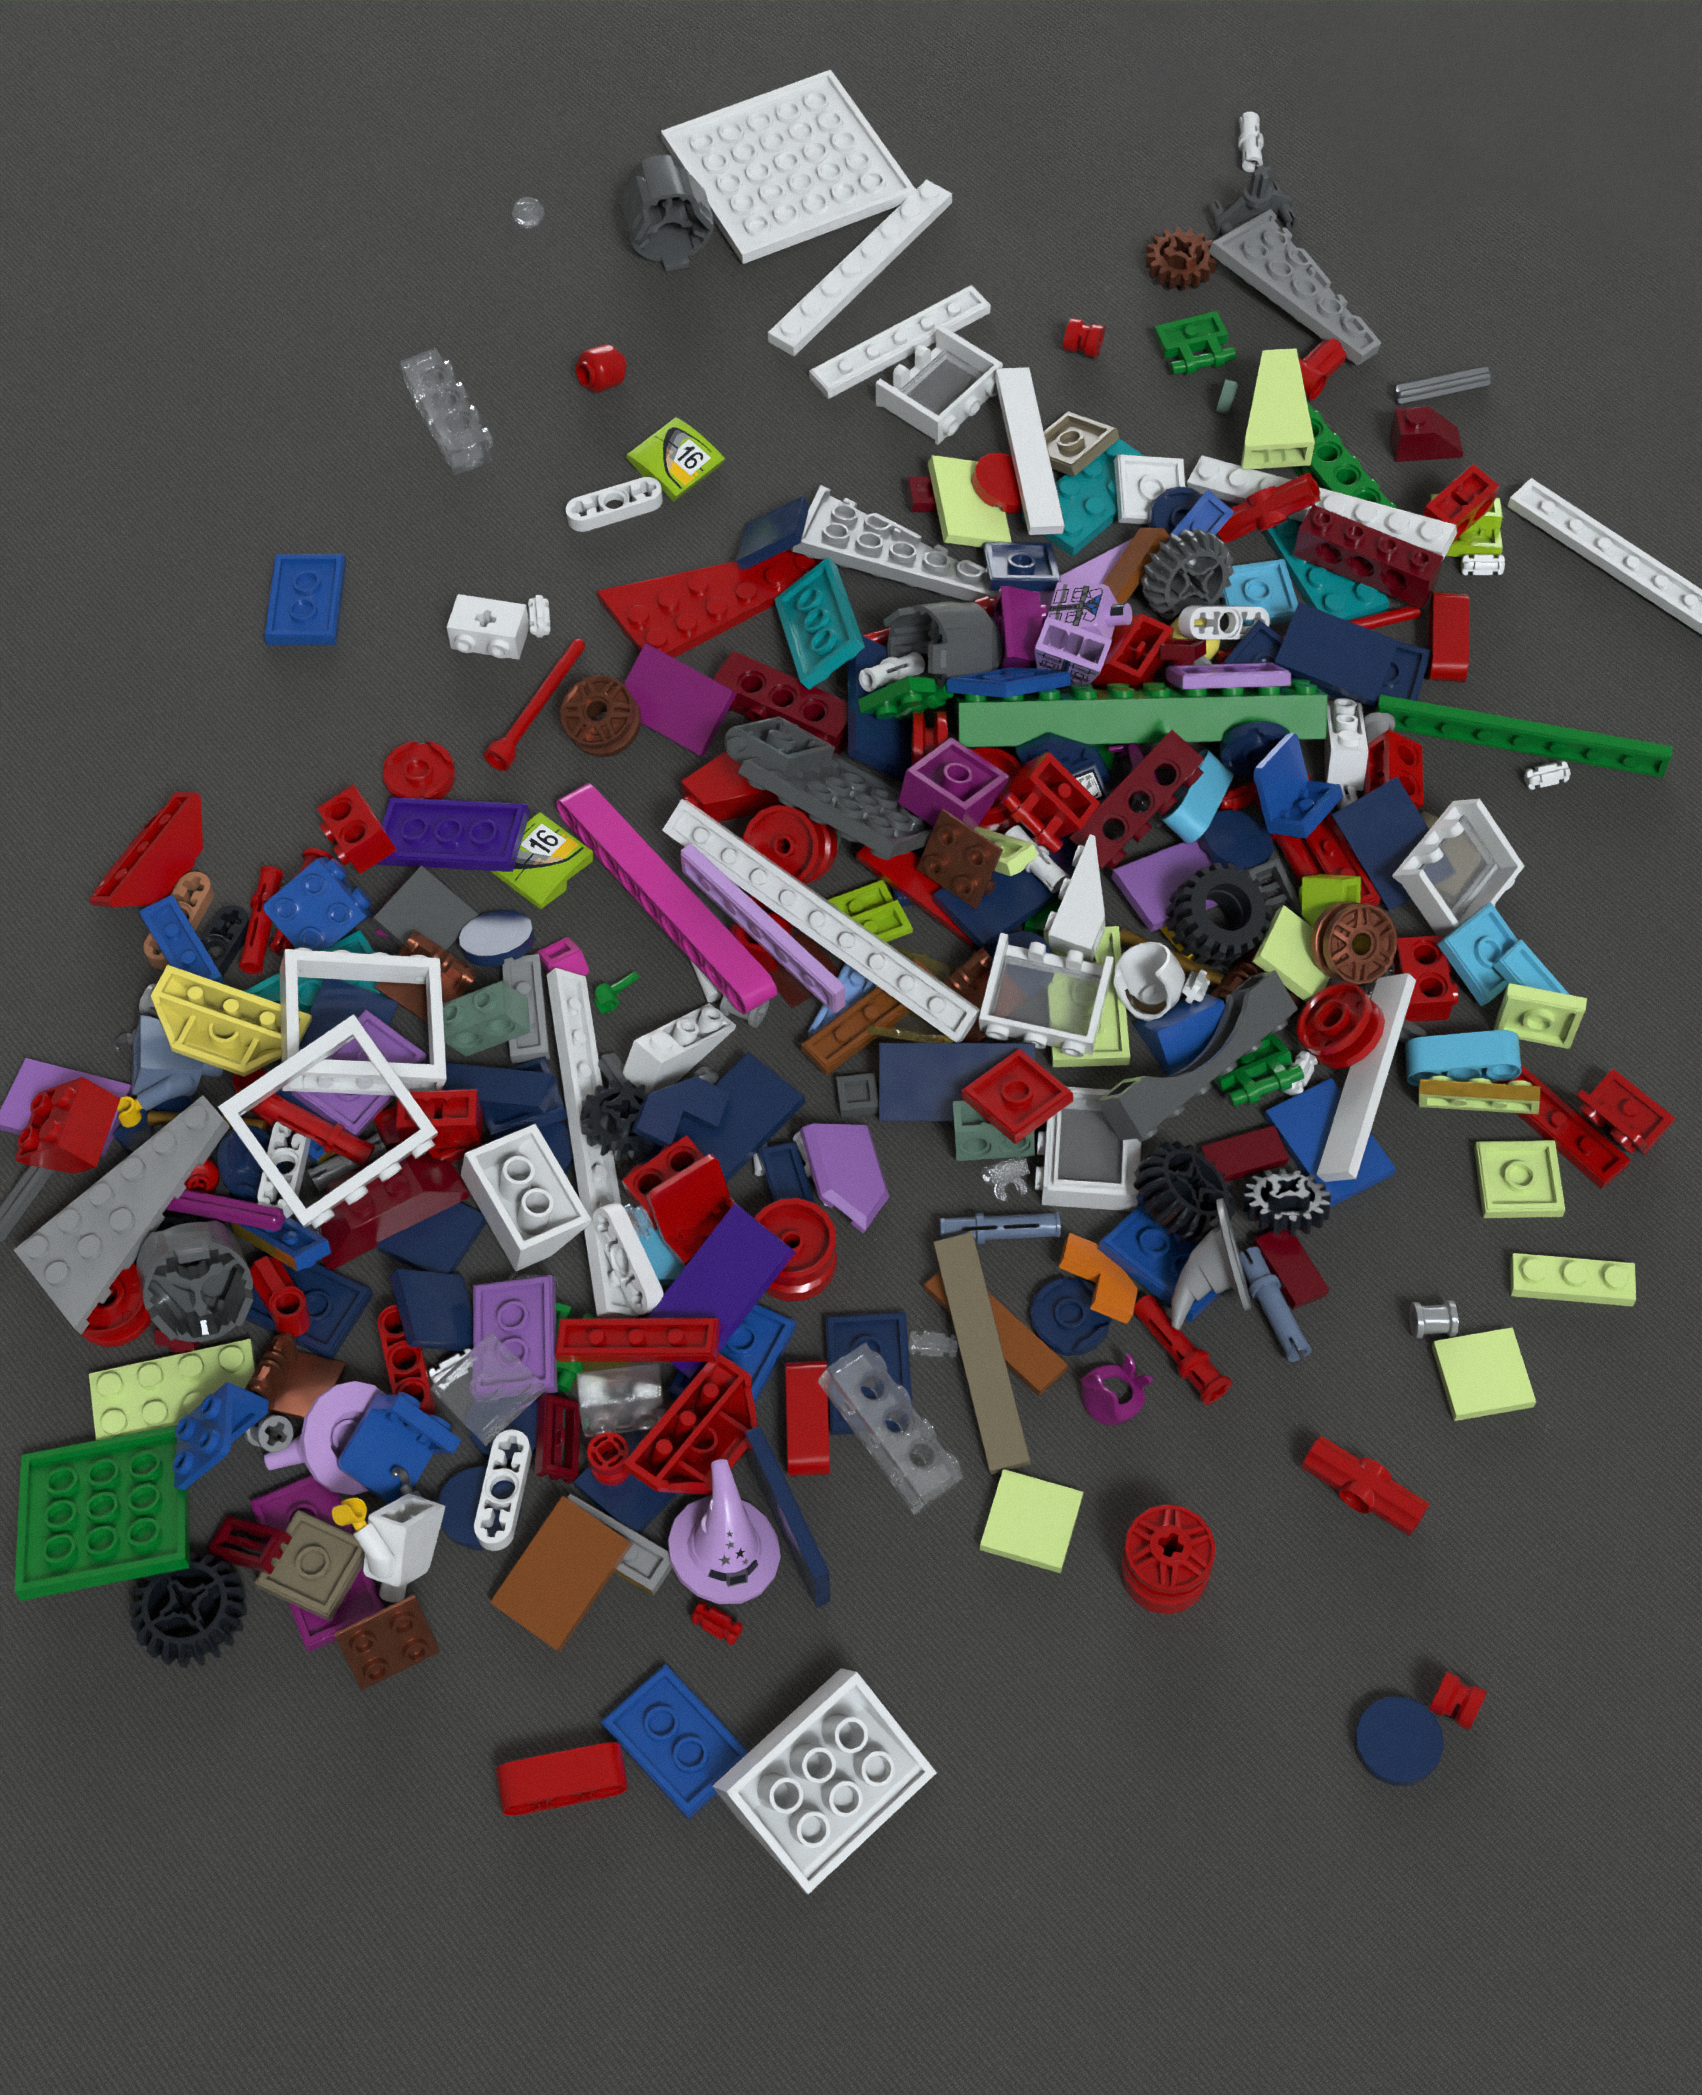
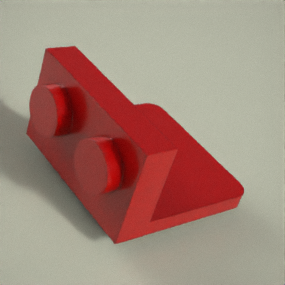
M1612 1069L1590 1095L1582 1089L1576 1095L1582 1103L1578 1109L1583 1112V1115L1600 1129L1605 1124L1612 1129L1610 1135L1614 1137L1613 1139L1631 1154L1637 1149L1643 1155H1646L1676 1121L1674 1116L1615 1069Z
M712 1154L694 1162L688 1168L650 1190L647 1195V1200L663 1245L683 1268L686 1267L735 1203L730 1197L720 1163Z

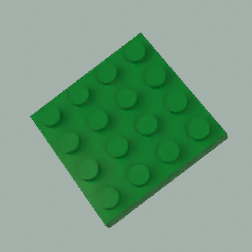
M177 1425L21 1455L14 1590L19 1601L190 1568V1486L184 1491L175 1488V1472L172 1469L173 1461L176 1457L177 1438L175 1437V1429Z

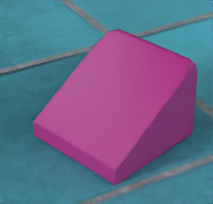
M565 937L535 953L540 955L541 965L547 974L555 968L582 976L589 973L582 950L569 937Z

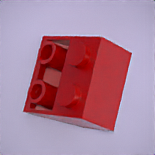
M1144 614L1132 616V621L1129 625L1115 626L1112 642L1101 672L1091 683L1107 690V684L1125 683L1129 684V688L1143 689V683L1152 682L1166 660H1161L1160 645L1172 639L1174 628Z
M84 1077L39 1092L31 1103L30 1111L32 1114L27 1127L24 1128L18 1138L17 1144L19 1149L15 1161L20 1164L71 1174L97 1167L121 1098Z

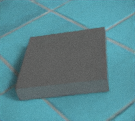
M421 865L373 917L372 922L402 948L413 931L416 930L447 951L458 939L462 928L472 919L476 918L478 913Z

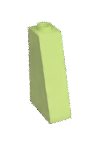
M1297 348L1263 350L1241 461L1242 470L1311 465L1315 440Z

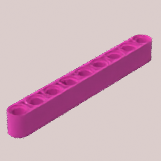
M587 783L556 801L557 810L565 824L585 846L593 851L596 858L739 1013L745 1015L777 996L776 985L763 966L592 784Z

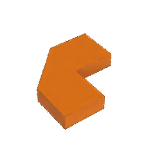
M1069 1233L1063 1245L1058 1268L1095 1283L1090 1306L1091 1310L1128 1324L1133 1315L1138 1288L1121 1267L1097 1249L1099 1244Z

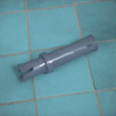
M980 1212L975 1213L974 1217L939 1218L940 1240L973 1232L977 1245L985 1244V1240L1060 1237L1059 1212L1049 1214L984 1216V1213ZM1005 1225H1037L1036 1228L1004 1229ZM964 1227H996L995 1230H962Z
M1258 1247L1248 1248L1246 1250L1253 1264H1251L1243 1251L1239 1255L1244 1274L1250 1283L1249 1292L1253 1299L1259 1301L1286 1354L1287 1360L1289 1362L1299 1361L1301 1358L1294 1345L1296 1344L1304 1357L1311 1353V1346L1307 1343L1279 1290L1281 1283L1278 1277L1271 1274L1261 1255V1250Z

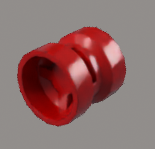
M1071 318L1065 332L1063 350L1073 353L1078 350L1084 352L1087 357L1097 358L1102 347L1105 326L1095 323L1090 326L1084 324L1083 320Z
M603 1432L596 1435L590 1441L587 1448V1457L594 1479L606 1486H616L623 1483L629 1477L630 1473L622 1468L623 1463L630 1456L626 1440L620 1434L614 1432Z
M1447 1671L1428 1710L1439 1716L1449 1715L1455 1719L1456 1725L1469 1731L1487 1691L1476 1685L1468 1687L1461 1683L1459 1676Z

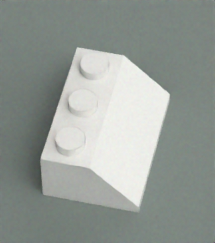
M536 1124L465 1153L461 1177L515 1271L551 1257L591 1224L592 1219Z

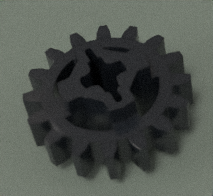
M626 1079L624 1087H618L615 1080H610L607 1090L597 1085L594 1096L587 1094L580 1115V1121H582L581 1133L589 1135L588 1145L590 1147L597 1144L602 1146L600 1155L604 1156L609 1151L615 1152V1159L620 1161L622 1154L628 1153L632 1160H636L638 1150L648 1155L651 1152L652 1144L658 1145L631 1132L642 1101L646 1096L644 1094L646 1085L641 1084L637 1089L631 1088V1081Z
M1280 1168L1279 1174H1273L1266 1170L1264 1171V1178L1253 1176L1252 1184H1246L1243 1211L1248 1212L1249 1221L1259 1220L1258 1228L1261 1230L1269 1226L1273 1229V1234L1276 1235L1281 1230H1287L1290 1236H1295L1296 1230L1309 1234L1311 1226L1321 1228L1323 1227V1220L1329 1219L1331 1192H1326L1325 1183L1315 1184L1314 1175L1307 1177L1301 1175V1170H1296L1293 1174H1287L1284 1168Z

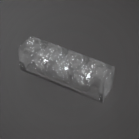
M437 348L399 361L404 386L454 476L492 462L489 448L493 447L494 444L487 427L481 428L479 425L481 421L474 404L468 405L467 394L461 381L455 382V374L448 359L443 360Z
M866 1342L826 1368L817 1382L915 1516L948 1494L960 1483L964 1476L961 1473L959 1462L953 1454L943 1449L936 1439L935 1430L930 1422L918 1415L911 1405V1398L908 1392L901 1385H896L887 1372V1366L883 1358L877 1352L871 1351ZM861 1387L872 1389L877 1399L872 1400L865 1397ZM885 1420L896 1422L901 1429V1433L890 1431ZM910 1454L921 1456L925 1461L926 1467L915 1465L911 1460Z

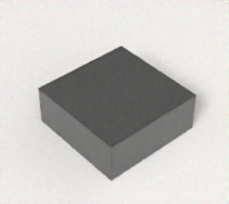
M875 1073L836 1077L841 1118L879 1114Z

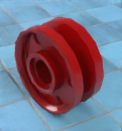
M913 711V732H911L912 766L948 740L946 711H937L933 728H926L922 711Z
M1342 982L1321 990L1305 1005L1298 1018L1296 1031L1299 1042L1312 1055L1316 1056L1318 1061L1325 1067L1340 1069L1350 1067L1361 1061L1376 1047L1383 1034L1385 1019L1380 1007L1359 986L1353 983Z
M132 1263L129 1269L122 1270L109 1287L112 1293L104 1304L111 1298L116 1297V1299L106 1306L99 1302L87 1318L89 1325L81 1336L91 1344L106 1348L123 1346L137 1339L150 1326V1315L143 1302L139 1286L140 1282L134 1263Z

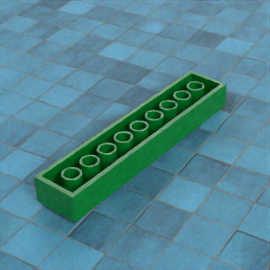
M1291 679V686L1181 689L1167 688L1165 683L1150 682L1143 683V689L1129 688V684L1111 683L1107 684V690H1096L1090 684L1071 685L1070 691H1060L1054 688L1008 698L954 693L953 696L954 738L965 747L1018 746L1047 733L1056 734L1085 744L1159 743L1172 729L1186 742L1221 741L1228 732L1238 726L1251 722L1265 721L1282 725L1290 733L1297 734L1299 739H1326L1327 694L1318 689L1317 685L1310 684V680Z

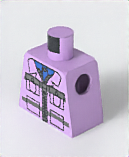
M1057 582L1048 617L1112 639L1115 626L1129 625L1131 623L1132 609L1128 603L1118 604L1109 587L1104 584Z
M1047 616L1034 650L1037 669L1068 671V673H1071V684H1090L1101 672L1112 639Z

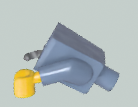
M140 1015L137 1028L132 1031V1034H121L112 1044L115 1052H120V1045L126 1041L129 1045H132V1094L137 1095V1099L134 1100L128 1096L121 1097L117 1108L119 1113L118 1119L122 1126L127 1128L133 1127L140 1122L142 1118L141 1109L148 1111L167 1100L180 1096H191L196 1093L201 1075L220 1078L223 1072L221 1068L173 1052L160 1020L157 1018Z

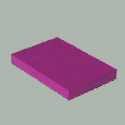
M647 643L644 644L624 683L641 709V718L644 725L703 757L737 695V692Z

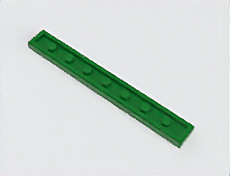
M1380 695L1376 711L1392 715L1395 718L1393 730L1659 778L1664 777L1672 757L1673 746Z

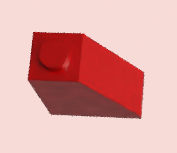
M724 752L681 781L683 794L681 799L688 800L717 822L757 814L760 810L773 805H785L778 800V795L771 791L751 786L747 782L748 778L738 773L742 764L733 760L727 752Z

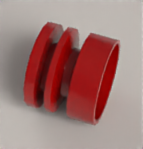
M1168 1504L1149 1508L1136 1517L1127 1532L1120 1572L1124 1588L1134 1602L1150 1612L1167 1615L1185 1611L1197 1603L1207 1588L1214 1563L1216 1545L1211 1529L1199 1515L1189 1509ZM1167 1548L1175 1550L1172 1557L1163 1555Z

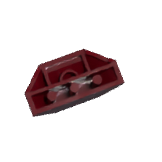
M411 1154L399 1162L402 1169L391 1178L382 1182L378 1177L367 1184L365 1187L369 1192L350 1206L346 1201H343L334 1207L332 1211L335 1216L318 1228H314V1232L328 1239L331 1253L321 1258L326 1268L332 1271L377 1247L378 1242L470 1197L453 1164L425 1155L415 1159ZM383 1155L369 1161L364 1168L375 1162ZM358 1167L328 1183L324 1196L364 1168Z

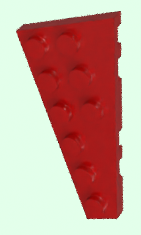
M789 549L746 570H742L738 563L734 561L597 591L598 601L639 653L644 644L647 643L675 658L776 605L774 599L823 560L808 558L803 554L793 552V549Z

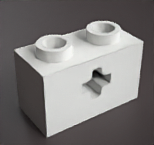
M461 594L457 595L447 624L451 649L464 653L474 652L492 655L497 658L518 660L520 659L530 628L525 604Z

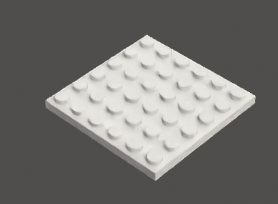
M831 70L661 131L662 142L670 154L704 188L713 220L742 264L900 206L908 197L916 195V189Z

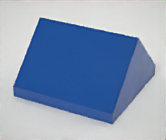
M1206 993L1201 1002L1193 1000L1192 1004H1190L1184 998L1178 1001L1161 1018L1152 1021L1140 1019L1134 1022L1135 1029L1167 1076L1180 1071L1192 1063L1207 1047L1216 1033L1225 1008L1223 1000Z

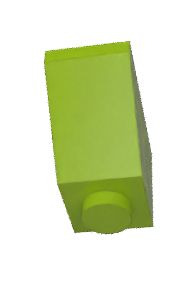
M1317 874L1302 877L1299 901L1302 904V916L1312 928L1322 912L1335 903L1347 901L1360 903L1361 876ZM1354 937V939H1353V941H1352V948L1354 947V944H1355V937Z

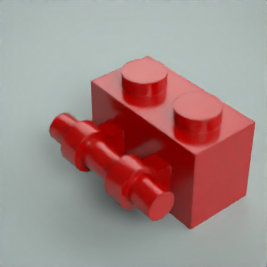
M1050 752L1026 762L1007 787L1010 792L1001 800V803L1010 811L1008 815L1016 823L1021 822L1033 834L1032 839L1039 846L1044 845L1053 854L1063 846L1060 838L1081 830L1100 805V802Z

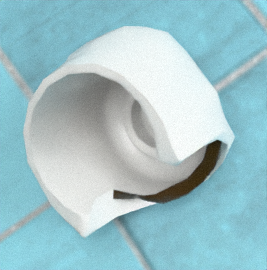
M1146 942L1135 945L1122 954L1115 967L1113 983L1122 1003L1136 1018L1152 1021L1161 1018L1179 1001L1185 983V973L1168 947L1157 942Z

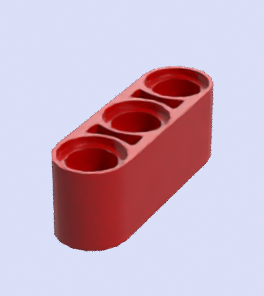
M1432 592L1428 617V649L1431 650L1428 660V680L1461 683L1466 681L1469 665V594Z
M397 1305L386 1307L378 1317V1329L392 1394L398 1395L399 1392H403L412 1397H422L424 1399L420 1403L419 1409L428 1416L434 1415L436 1404L423 1348L408 1347L404 1331L398 1334L390 1333L394 1327L402 1325ZM403 1362H415V1364L407 1370L398 1369V1367Z
M827 1361L786 1362L788 1476L830 1475Z
M601 1743L511 1761L496 1768L502 1814L507 1816L525 1815L620 1795L628 1790L622 1746L619 1743Z

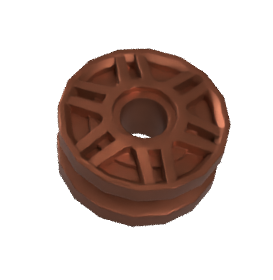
M605 675L587 677L576 683L565 695L560 709L561 724L574 744L587 755L600 758L614 756L627 749L637 738L642 724L641 709L628 688L616 678ZM607 712L604 718L595 721L599 714Z
M1353 901L1337 902L1325 909L1315 921L1310 936V952L1315 965L1325 976L1353 984L1371 983L1383 976L1392 964L1397 950V932L1392 919L1380 908ZM1354 937H1355V944H1354V947L1352 948V941H1353V939H1354Z

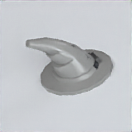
M1223 1198L1216 1200L1218 1216L1209 1223L1213 1227L1212 1230L1191 1252L1179 1275L1171 1299L1172 1326L1176 1330L1181 1329L1195 1299L1201 1300L1212 1289L1218 1294L1233 1288V1290L1238 1291L1244 1310H1251L1245 1275Z

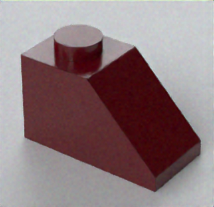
M1429 406L1395 409L1389 436L1395 462L1463 457L1458 427Z

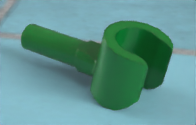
M635 971L611 986L608 983L597 986L594 1002L602 1014L613 1011L619 1005V999L616 995L639 979Z

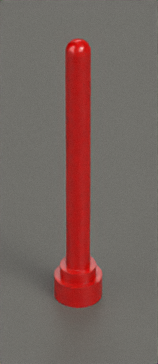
M582 639L572 641L505 737L492 741L484 752V758L490 766L500 771H507L516 759V745L584 651L585 643Z

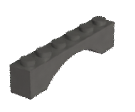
M1276 970L1250 976L1227 995L1224 1012L1216 1033L1207 1047L1192 1063L1180 1071L1163 1078L1142 1076L1123 1079L1097 1100L1120 1141L1137 1139L1141 1142L1155 1135L1159 1131L1158 1125L1162 1121L1171 1119L1183 1112L1185 1102L1190 1098L1198 1097L1211 1088L1210 1082L1214 1078L1232 1071L1237 1066V1059L1242 1055H1248L1259 1049L1263 1044L1261 1040L1266 1035L1276 1033L1288 1024L1286 1019L1297 1011L1298 1008Z

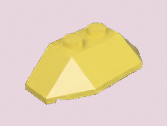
M169 965L166 966L151 994V1000L173 1052L244 1077L282 1058L280 1004ZM298 1011L300 1044L312 1020V1015Z

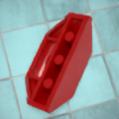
M175 792L168 800L166 806L160 809L144 826L103 877L88 901L93 906L102 907L152 905L170 896L175 884L182 875L187 874L194 867L195 859L203 850L200 795L197 792Z
M718 1352L717 1362H708L626 1459L622 1468L656 1492L711 1495V1463L715 1460L724 1459L728 1461L729 1467L732 1470L747 1451L745 1432L758 1427L751 1391V1375Z

